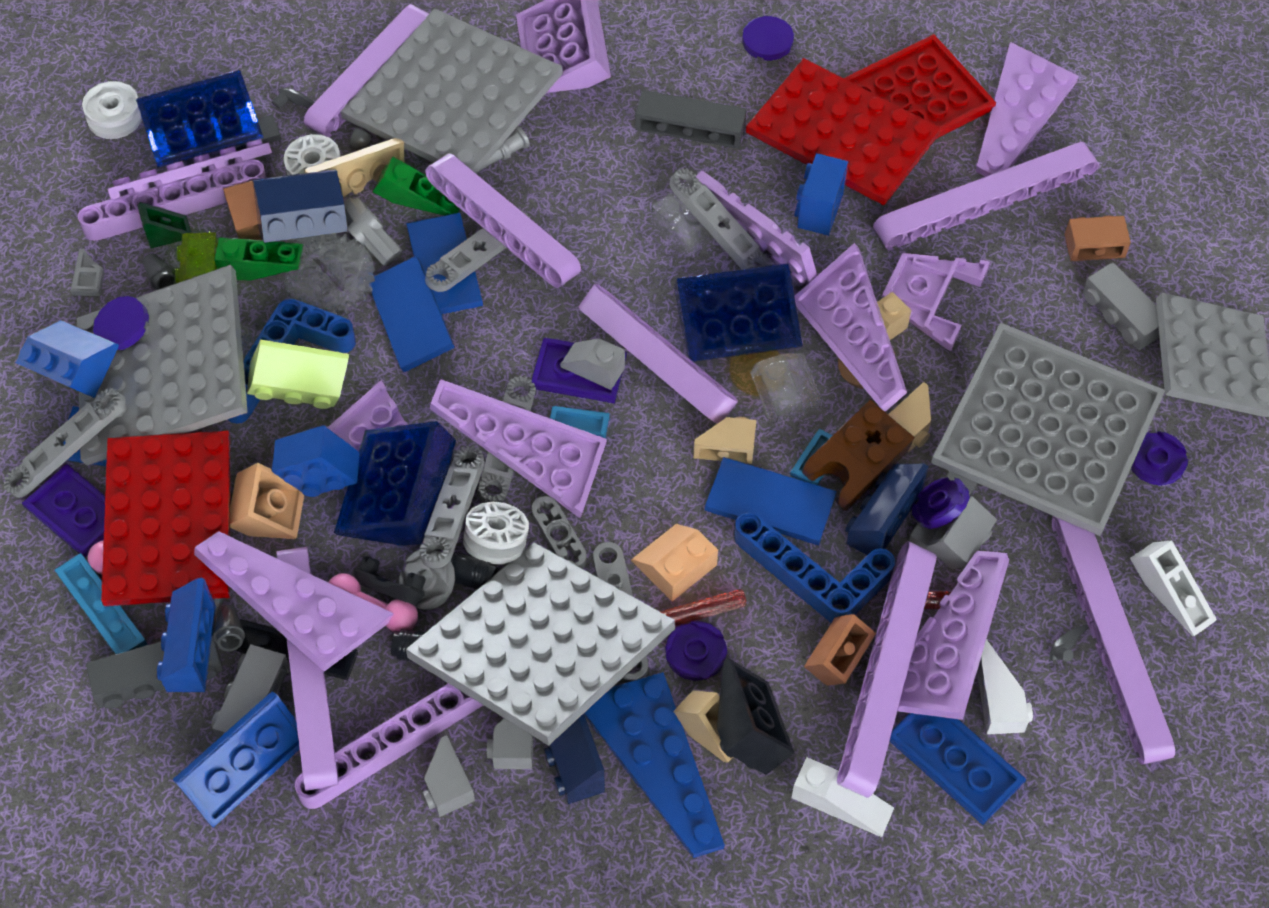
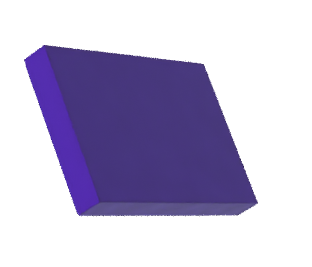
M543 337L532 376V383L535 384L536 390L615 404L622 374L612 390L563 369L560 364L574 342Z
M68 464L64 465L22 502L25 509L78 554L81 553L84 558L88 555L90 548L94 544L104 541L105 495Z

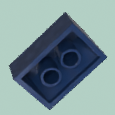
M336 169L252 180L259 234L264 243L348 232L345 204Z
M924 463L893 464L888 473H881L875 484L876 491L873 495L867 494L860 507L862 512L858 518L853 516L846 526L845 532L848 533L846 544L865 555H868L875 549H886L912 510L913 503L916 504L918 501V495L924 487L929 466Z
M582 714L548 748L543 749L548 766H555L558 774L557 777H554L558 795H565L568 804L605 792L604 767L585 715Z

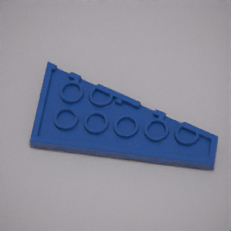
M664 672L614 686L584 713L590 725L602 737L617 760L637 786L642 789L650 803L662 815L670 829L693 858L724 849L725 844L685 731L674 713L676 706Z

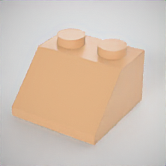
M257 462L236 474L230 505V528L247 536L296 539L304 494L273 473L272 469Z
M675 524L632 558L631 561L673 602L717 566L718 549L698 529Z

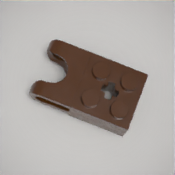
M870 399L807 460L802 473L811 481H815L824 474H833L839 477L844 487L841 489L836 503L847 511L876 484L881 473H887L893 464H896L909 451L915 437Z

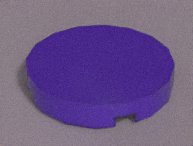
M772 16L757 17L748 22L742 36L744 49L755 58L758 56L767 61L777 60L786 56L790 52L794 40L791 26L786 21Z
M117 297L108 302L99 311L94 320L93 332L97 336L119 344L118 350H124L134 345L144 335L146 331L144 326L146 321L149 322L148 310L135 297Z
M1149 431L1145 435L1131 470L1139 479L1149 484L1160 486L1172 484L1182 477L1188 466L1187 451L1176 437L1166 432L1150 433Z
M948 477L940 478L921 490L918 495L919 501L917 504L913 503L912 515L921 527L928 529L942 527L957 518L966 508L970 498L969 490L959 478L954 477V480H949Z
M691 621L690 624L677 626L668 636L665 646L666 660L672 671L684 679L692 681L707 680L722 669L727 657V645L720 630L713 625L701 621Z

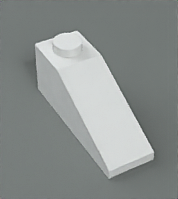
M1172 540L1153 542L1130 558L1144 584L1192 636L1197 635L1217 620Z
M986 639L977 669L986 734L1024 733L1028 723L1032 722L1033 719L1032 705L1030 702L1026 703L1024 690Z
M806 757L794 784L792 798L882 837L894 807L874 794L866 798L838 785V770Z

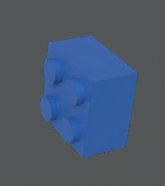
M816 153L813 164H807L804 174L806 181L805 184H800L796 200H799L794 217H798L797 228L827 236L830 235L844 194L848 161Z
M322 425L275 440L272 472L286 483L298 489L305 496L316 497L321 493L340 490L357 483L360 452L326 426Z

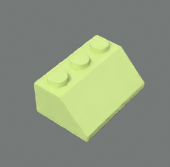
M260 340L250 361L247 394L255 395L256 398L261 400L275 398L284 400L288 404H313L314 407L319 409L334 407L340 398L349 354Z

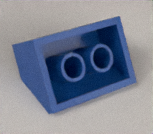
M60 320L28 336L15 363L95 398L118 350L119 344Z
M197 578L173 591L171 604H166L165 620L168 622L167 632H163L161 636V649L164 651L163 661L158 662L157 678L162 682L167 692H205L216 605L204 578Z

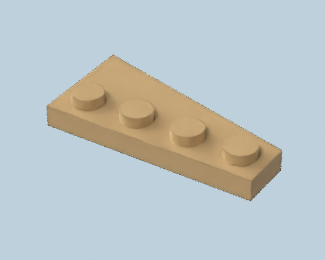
M393 138L304 169V173L336 169L343 197L351 192L356 195L364 190L363 187L367 182L372 179L377 182L382 170L392 157L405 163L404 141Z

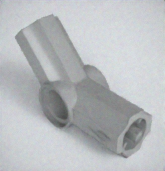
M359 197L346 199L344 204L349 232L363 246L365 245L383 266L395 260L403 250L383 229L384 225L367 208Z

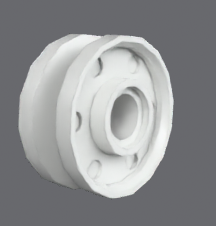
M119 81L104 82L91 88L83 98L82 107L89 129L96 136L105 139L125 137L135 131L142 122L143 112L137 92L128 84Z
M310 134L293 141L286 149L283 161L287 174L295 175L303 174L304 169L341 157L338 145L331 138Z
M500 502L481 503L471 508L466 515L463 545L471 556L479 560L497 565L511 563L520 557L526 548L529 521L523 512L509 504Z

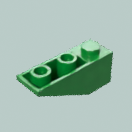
M392 157L382 170L372 191L391 203L443 216L456 214L460 209L429 182L425 174L395 157Z
M219 237L214 261L216 269L231 265L236 270L237 280L252 281L299 269L303 244L274 241L264 243L261 240Z

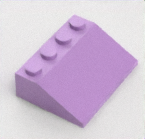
M544 0L516 14L521 48L562 66L563 74L547 93L589 88L611 77L598 0Z

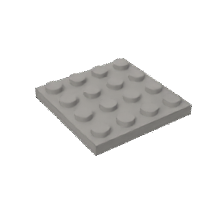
M1161 293L1156 298L1165 395L1257 416L1269 417V357L1264 317Z

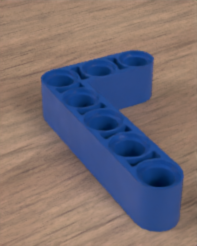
M296 299L281 301L243 360L248 413L227 420L235 424L245 422L260 401L255 395L247 394L250 361L260 340L294 345L297 339L300 338L335 352L347 353L356 345L351 321Z
M746 512L739 515L736 519L734 532L736 544L830 623H832L835 617L850 614L856 615L892 577L895 558L887 549L879 548L871 551L839 583L755 513ZM751 529L754 532L748 534L743 532L742 530ZM770 547L776 549L777 551L768 552L765 550V548ZM874 565H881L886 569L878 570L874 567ZM788 567H797L799 571H790ZM859 584L864 586L866 589L859 590L856 589L854 585ZM817 585L822 587V590H813L810 586ZM840 604L845 606L846 609L838 610L833 605Z

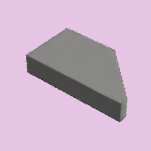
M79 249L70 290L71 294L74 296H100L105 275L104 270L97 262L95 263L84 249Z

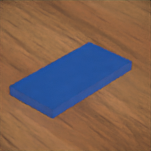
M460 213L406 223L413 256L419 258L425 274L430 265H434L441 257L467 240ZM475 271L447 291L437 292L432 290L441 314L483 306ZM440 274L432 276L434 277V280L437 279V281L440 280L441 282L442 280L445 281V279H447L445 276Z
M417 256L367 280L403 372L409 371L455 348L433 291L426 285V274Z
M723 457L706 501L705 511L734 520L743 513H755L780 534L819 546L837 491Z
M273 691L270 692L172 779L211 827L214 828L300 750L295 717L279 696Z
M909 713L892 730L890 742L982 825L1026 781L1024 776L959 719Z

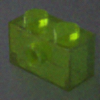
M216 232L182 234V244L177 246V258L180 262V268L175 270L176 283L217 270L214 261L218 245Z

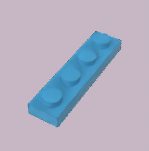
M81 553L55 569L57 576L115 655L148 645L145 638L120 605L103 606L101 602L102 581Z

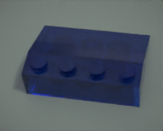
M240 70L136 99L158 168L264 138Z
M789 263L676 279L674 290L678 315L688 358L691 361H705L803 346Z
M438 421L365 430L359 448L357 483L347 487L334 533L338 536L400 546L423 544L426 529L448 472L456 439Z

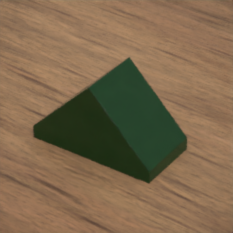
M142 202L137 205L151 249L193 237L186 215Z

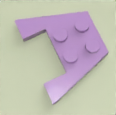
M902 253L882 294V298L891 292L897 295L911 309L909 322L944 348L951 351L962 325L935 316L952 278L981 287L988 272L990 262L980 260L979 263L966 262V259L955 258L954 261L938 260V256Z

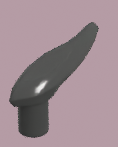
M290 88L279 89L280 94L272 101L273 105L279 109L288 100L295 105H302L306 108H310L315 103L307 96Z
M1082 625L1062 635L1052 646L1049 661H1071L1073 659V651L1071 649L1089 627Z

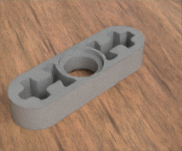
M549 496L537 498L532 504V517L554 554L568 560L566 547L570 545V551L574 556H578V562L568 561L584 569L587 563L586 550L557 501ZM545 506L547 510L550 509L553 521L549 523L544 512L541 513V507ZM556 529H563L568 534L561 541L554 540L550 535Z

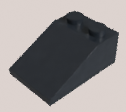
M726 659L723 664L717 730L721 739L720 747L728 757H734L743 762L748 768H754L767 775L794 754L792 744L769 682L733 660Z

